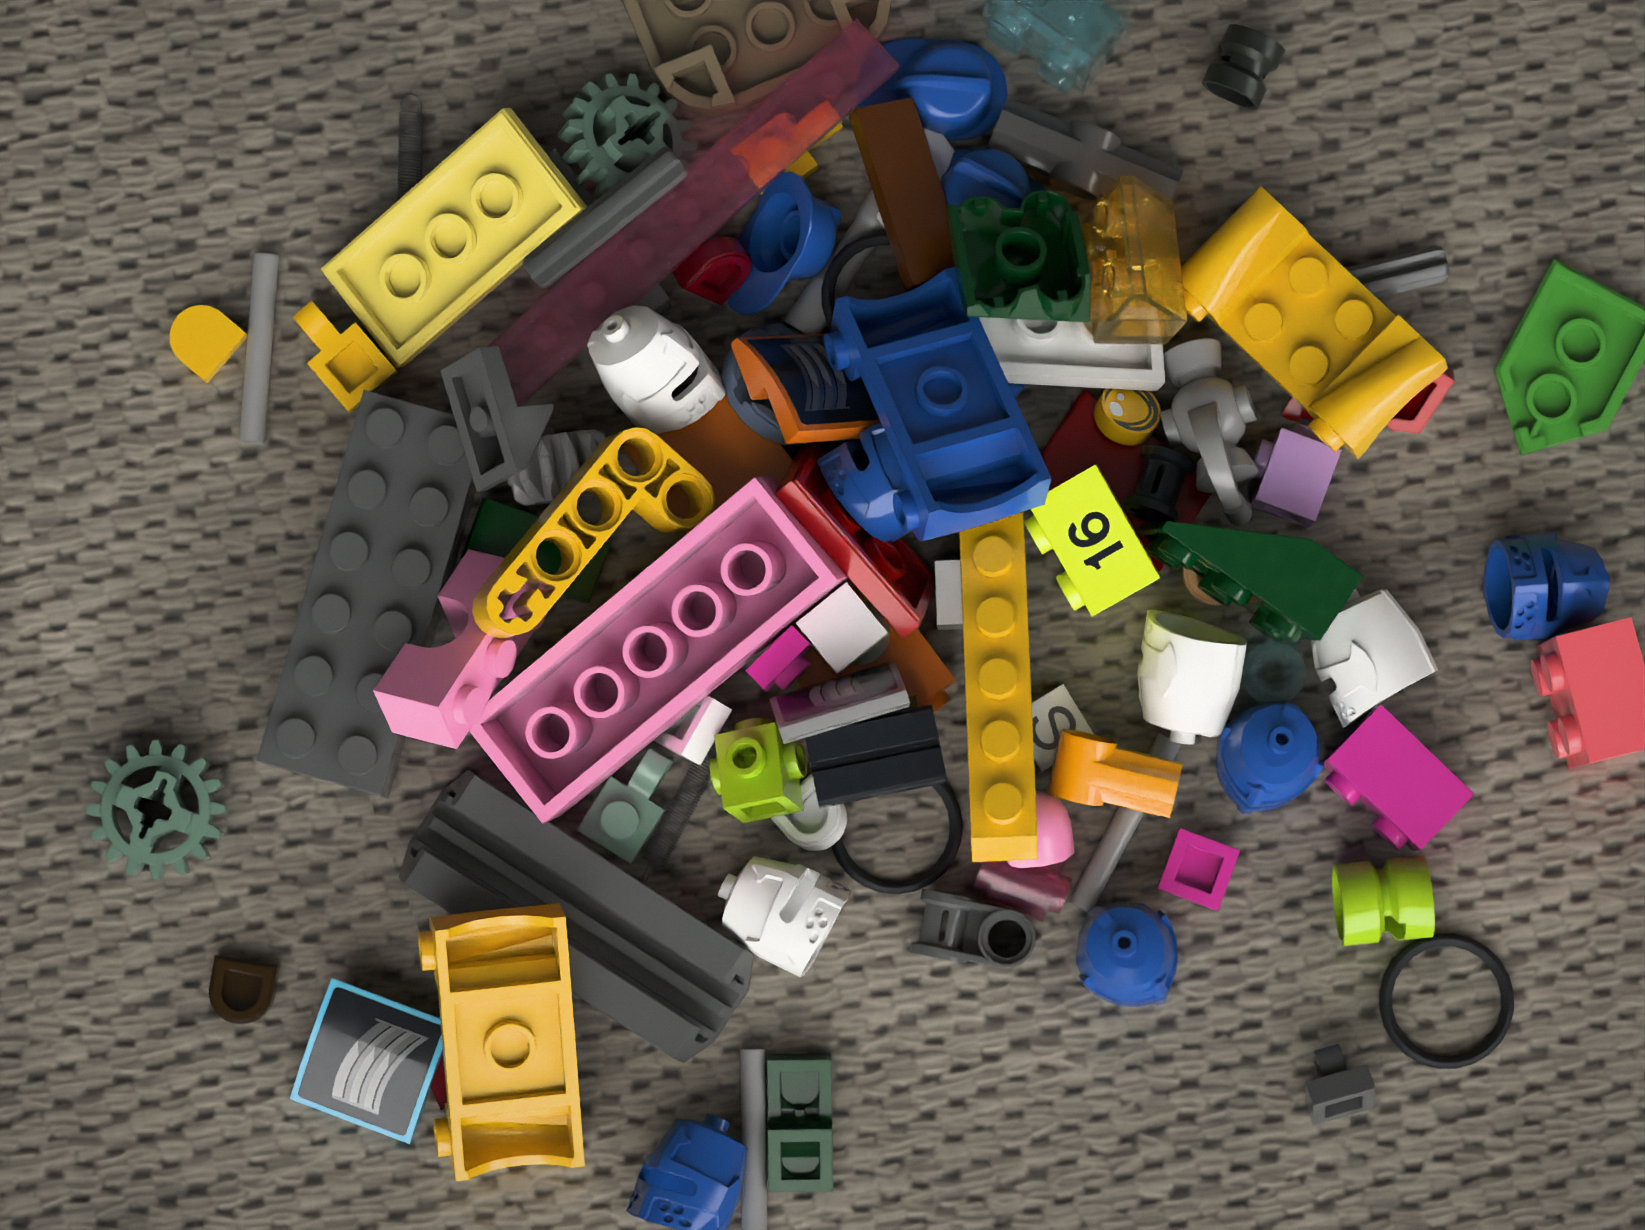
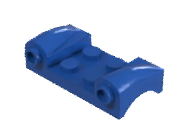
M955 267L945 269L923 285L894 297L862 300L844 296L835 299L831 332L824 335L826 356L834 371L843 369L850 381L861 377L902 470L900 492L893 494V508L898 524L903 531L912 529L917 539L922 542L981 526L1045 505L1051 476L979 317H967L962 308Z

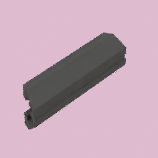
M469 769L440 792L427 816L408 844L399 879L450 914L560 903L566 916L572 993L673 1059L685 1063L715 1042L734 1010L749 991L754 954L549 821L542 824L532 810Z

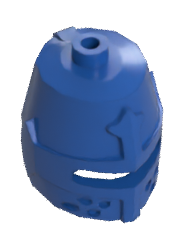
M879 423L859 433L861 442L847 441L819 458L817 463L829 488L855 521L872 537L883 542H894L912 531V529L903 531L895 516L893 494L900 492L902 470L884 428Z
M1557 533L1505 536V539H1496L1490 545L1484 570L1483 598H1485L1488 615L1496 634L1502 638H1513V641L1554 638L1563 635L1564 630L1591 622L1601 615L1610 590V576L1595 548L1557 539Z
M1282 700L1281 702H1262L1240 711L1229 724H1225L1222 734L1217 737L1215 766L1218 779L1225 793L1238 805L1237 809L1242 814H1251L1253 811L1273 810L1300 796L1316 780L1324 767V761L1320 760L1321 743L1309 718L1300 711L1298 705L1287 700Z
M1116 901L1103 906L1096 905L1086 914L1087 918L1078 936L1076 963L1081 973L1078 976L1083 985L1094 995L1119 1006L1140 1007L1164 1003L1173 983L1178 962L1177 940L1172 924L1166 914L1161 910L1155 912L1143 903Z
M706 1114L703 1123L676 1118L653 1151L646 1156L626 1211L646 1221L679 1230H727L741 1196L748 1148L727 1134L730 1122L722 1118Z

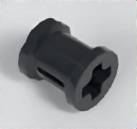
M1143 445L1139 454L1143 465L1133 494L1124 497L1122 508L1129 514L1150 523L1162 521L1177 522L1179 513L1174 508L1186 476H1192L1196 463L1178 451L1158 445Z

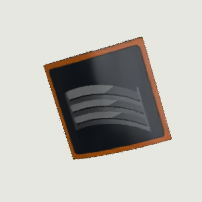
M827 333L740 337L730 344L751 400L769 399L786 444L860 439L859 433L872 425L881 423L862 378L859 377L854 381H850L843 369L834 371L831 368L824 348V335Z

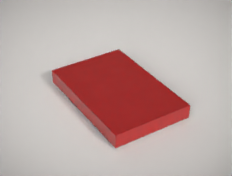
M810 442L795 455L775 495L904 639L921 625L936 588L935 574L902 537L894 542H883L872 537L855 521L831 491L818 466L817 460L826 455L827 451L819 442Z

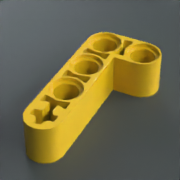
M634 427L607 437L597 446L478 590L472 607L475 623L482 632L487 633L491 637L507 638L529 632L538 625L632 509L652 527L661 532L676 533L696 527L712 513L715 500L712 486L701 473L659 436L648 429ZM623 443L631 444L641 455L642 466L637 476L627 474L619 466L617 459L618 450ZM672 485L682 488L688 495L690 508L684 519L676 517L668 509L666 497ZM583 491L590 492L600 501L602 514L596 525L584 522L578 514L577 500ZM543 540L555 544L562 557L561 566L554 575L544 572L536 560V550ZM525 583L536 588L523 592L513 604L512 609L518 617L502 620L499 614L502 612L504 605L498 597L518 592Z

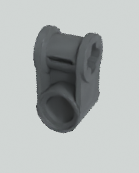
M922 889L920 899L926 905L919 940L911 943L910 953L964 964L969 961L999 968H1015L1024 964L1032 956L1036 946V933L1032 923L1022 913L1011 909L978 903V900ZM948 911L949 917L945 938L940 942L939 936L943 916ZM1002 921H1013L1019 924L1026 934V943L1023 950L1011 958H1003L996 955L989 946L991 929Z

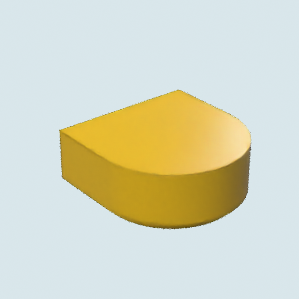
M196 305L183 310L173 321L169 334L170 345L176 357L206 383L214 377L247 339V334L221 311L207 305Z

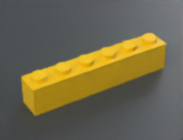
M1021 512L959 532L972 862L1038 860L1024 515Z

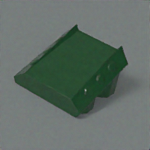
M1053 190L1032 191L1024 198L1020 208L1004 207L998 200L989 196L970 197L961 205L946 204L949 240L962 308L967 317L1090 322L1091 272L1078 212L1071 211L1067 199L1060 193Z

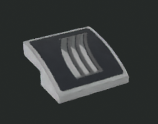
M894 661L769 698L783 744L907 708L910 704L905 685Z

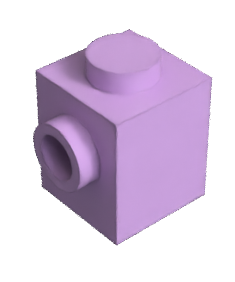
M1295 424L1292 431L1281 428L1275 435L1273 443L1262 439L1253 459L1254 464L1258 468L1256 478H1259L1251 500V507L1309 528L1317 519L1342 450L1339 449L1335 453L1308 426L1302 424Z

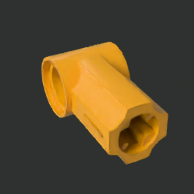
M1070 729L1061 730L1048 784V794L1086 805L1103 806L1104 802L1170 818L1183 762L1117 747L1118 743L1116 741L1099 735Z

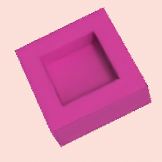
M791 625L745 671L766 692L775 684L785 691L811 665L804 655L812 648V645Z
M1179 828L1156 889L1214 911H1219L1240 850Z

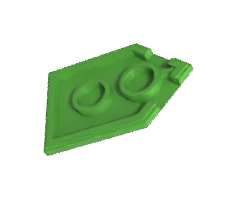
M1555 259L1552 260L1494 369L1520 456L1606 431L1645 360V307Z

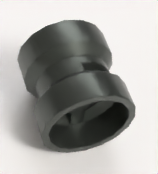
M1229 24L1220 43L1223 50L1221 55L1222 61L1210 64L1202 85L1220 98L1240 107L1256 110L1259 108L1267 91L1262 79L1266 78L1269 72L1277 70L1285 49L1277 41L1261 32L1246 26Z

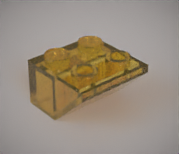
M1120 175L1081 223L1091 272L1090 321L1092 323L1094 344H1167L1187 322L1173 201L1133 175Z

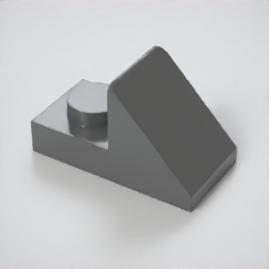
M499 346L479 347L441 369V375L476 491H486L525 470L553 412V404L517 407Z

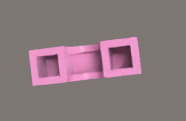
M468 549L437 595L456 639L445 645L433 648L405 643L374 688L373 692L393 733L457 749L470 728L478 723L482 717L487 702L503 678L507 677L513 670L516 658L533 632L543 624L546 615L529 632L507 638H497L482 632L475 623L472 613L473 600L478 590L505 558ZM525 583L518 592L498 597L504 605L502 612L499 614L502 620L518 617L512 609L513 604L523 592L536 588Z

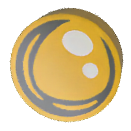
M1105 388L1094 406V419L1098 428L1106 437L1116 443L1133 446L1145 442L1150 437L1160 421L1161 409L1156 397L1150 391Z

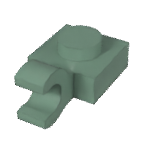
M649 748L628 785L610 776L577 831L629 864H632L666 809L650 799L670 769L673 761L653 748Z

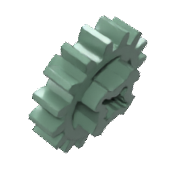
M609 73L597 85L591 81L588 82L563 111L562 116L567 123L559 130L558 139L570 143L572 146L561 158L563 163H578L581 171L574 180L578 185L587 183L589 180L597 185L594 199L600 198L662 147L668 146L686 166L687 176L690 174L692 167L686 160L696 151V145L690 141L683 140L682 136L692 127L690 120H676L672 113L679 105L676 99L663 103L657 98L660 86L657 83L653 82L644 91L639 89L635 74H629L619 85L612 73ZM680 183L660 199L662 201L667 200L679 188Z
M152 740L149 755L144 756L135 745L126 746L128 763L122 765L108 759L104 764L112 775L109 782L92 781L90 785L95 792L103 795L101 804H93L86 807V814L101 818L103 824L90 833L91 838L95 841L108 839L111 841L112 845L104 856L108 862L114 863L124 856L129 857L126 864L127 874L137 876L146 863L149 864V871L154 880L164 879L166 865L172 864L179 875H186L189 873L187 857L194 855L201 860L207 861L211 855L203 845L206 838L223 839L225 835L220 828L212 825L214 816H222L229 813V806L214 802L212 796L225 787L223 780L211 779L205 781L203 775L207 772L211 763L202 757L189 765L187 763L189 747L178 744L171 756H166L164 743L160 740ZM160 767V770L156 771L151 782L137 788L126 785L136 774L150 768ZM185 778L190 781L196 791L199 801V814L189 810L182 794L186 783L184 781ZM162 793H165L163 804L172 809L171 816L168 821L157 819L151 827L149 825L152 816L148 812L143 811L144 804L147 799L158 801ZM117 807L126 810L133 827L129 836L130 842L125 838L119 827ZM179 831L190 835L177 848L163 853H155L156 849H159L163 838Z

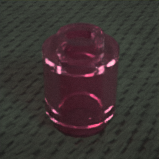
M987 861L981 863L973 889L986 893V901L1043 922L1047 911L1060 914L1071 886L1072 878L1062 875L1065 865L1064 861L1047 866L1027 868L1012 867L1007 861Z

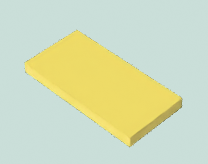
M502 108L328 261L321 270L395 367L400 368L412 361L523 265V260L527 255L584 211L587 205L511 108Z

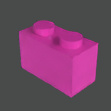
M1381 704L1373 708L1323 760L1324 767L1331 772L1324 779L1327 785L1350 806H1353L1360 800L1377 816L1371 824L1373 829L1398 851L1405 844L1413 852L1421 850L1474 795L1457 776Z

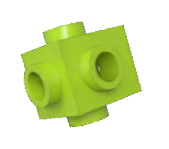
M766 718L743 720L734 725V731L714 735L717 756L710 758V775L715 791L722 795L724 810L742 823L804 811L800 778L807 775V761L800 740L783 744L777 723Z

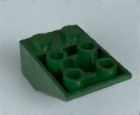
M1171 521L1144 523L1136 531L1150 541L1145 550L1152 557L1173 570L1177 571L1182 566L1197 573L1202 578L1197 585L1201 591L1226 607H1229L1233 602L1238 606L1246 608L1254 614L1249 623L1256 630L1277 643H1281L1283 639L1294 644L1298 640L1320 641L1363 578V575L1308 538Z

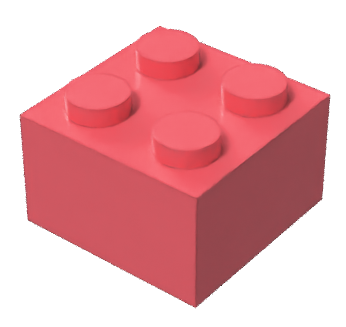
M1632 617L1559 635L1536 646L1539 658L1530 661L1531 672L1539 696L1549 695L1555 720L1547 722L1550 743L1557 759L1566 757L1568 768L1573 769L1645 750V664Z

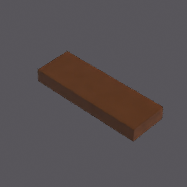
M912 97L858 107L849 115L905 292L923 285L943 270L955 267L947 229L946 204L948 203Z

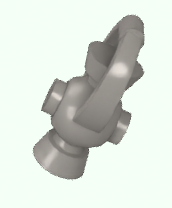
M1197 339L1179 344L1164 353V370L1172 383L1177 387H1181L1173 398L1171 408L1160 412L1167 439L1172 448L1184 444L1191 452L1201 454L1202 458L1197 462L1196 468L1197 490L1204 493H1217L1220 499V508L1229 522L1236 526L1245 525L1252 517L1247 483L1256 477L1258 468L1246 450L1239 448L1237 443L1245 434L1246 423L1258 420L1251 394L1246 383L1234 387L1229 381L1217 378L1222 372L1221 343L1218 340Z

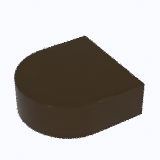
M215 955L209 985V999L214 1011L224 1020L235 1024H248L264 1017L271 1009L275 999L280 965Z

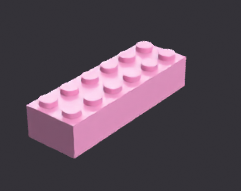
M772 475L753 478L487 702L482 717L478 723L470 728L469 732L542 824L564 815L785 632L791 625L796 623L849 579L775 495L779 483Z

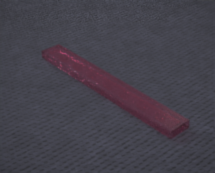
M858 19L854 20L687 169L688 174L685 179L597 248L487 346H499L515 401L519 407L588 347L587 343L592 331H595L602 322L615 311L635 305L697 248L713 236L899 70L900 65Z

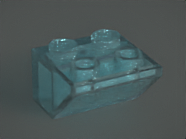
M985 0L982 22L989 27L985 34L995 45L1013 56H1016L1019 50L1023 51L1040 64L1036 71L1051 86L1064 93H1067L1070 87H1072L1082 95H1084L1125 40L1131 26L1129 20L1101 0Z

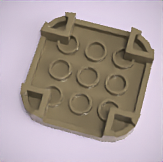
M622 0L652 74L667 98L670 100L676 99L679 102V106L688 112L708 116L739 111L855 63L873 51L886 32L892 1Z

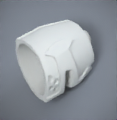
M632 305L615 311L595 331H592L587 343L589 354L605 389L617 406L638 428H645L656 434L679 430L699 420L719 400H722L726 394V389L722 384L717 368L692 336L679 324L670 322L648 307ZM698 366L697 375L693 382L683 392L673 398L672 391L684 382Z
M1355 588L1320 641L1310 640L1314 668L1321 682L1332 678L1336 684V690L1328 697L1343 728L1405 687L1438 671L1419 628L1387 589H1380L1360 597Z
M1147 610L1141 645L1143 659L1139 660L1137 671L1139 700L1143 710V719L1153 725L1170 730L1169 740L1175 743L1192 745L1195 743L1196 735L1207 737L1221 735L1240 689L1247 641L1238 634L1197 619L1165 611Z
M754 856L737 877L729 873L721 885L718 896L727 900L721 926L758 957L798 977H802L814 963L852 891L802 864L795 865Z

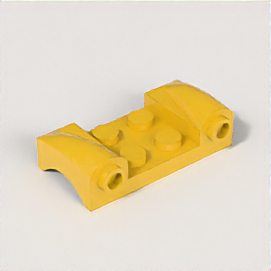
M1262 186L1171 277L1178 288L1172 295L1173 299L1198 323L1207 316L1314 418L1308 427L1335 453L1344 446L1355 458L1359 459L1389 421L1416 394L1439 378L1448 369L1445 358L1402 317L1392 313L1313 239L1307 229Z
M560 903L429 917L430 931L418 932L419 957L422 971L434 970L438 986L447 1093L445 1117L433 1119L437 1157L449 1156L455 1181L469 1180L492 1170L519 1165L547 1164L571 1168L585 1166L566 916Z

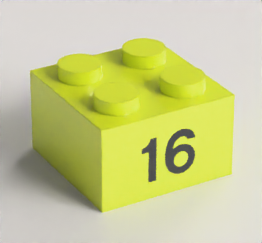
M1097 464L1048 491L1045 505L1032 508L1031 511L1034 515L1024 520V524L1042 555L1053 549L1063 565L1065 571L1057 575L1056 580L1074 611L1085 605L1093 617L1160 579L1157 568Z

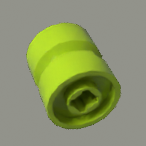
M1424 855L1390 858L1386 860L1382 869H1376L1370 861L1332 865L1333 906L1336 929L1341 946L1379 943L1384 932H1389L1396 941L1433 937L1435 931L1434 899L1430 872Z

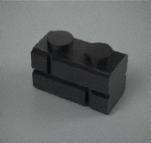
M916 695L908 696L910 704L907 708L805 738L819 809L946 783L947 776L932 704L918 707Z

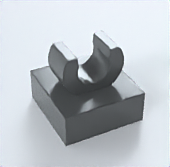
M1339 1044L1314 1051L1316 1058L1314 1065L1318 1078L1305 1082V1103L1312 1125L1374 1108L1375 1085L1368 1064L1347 1070Z

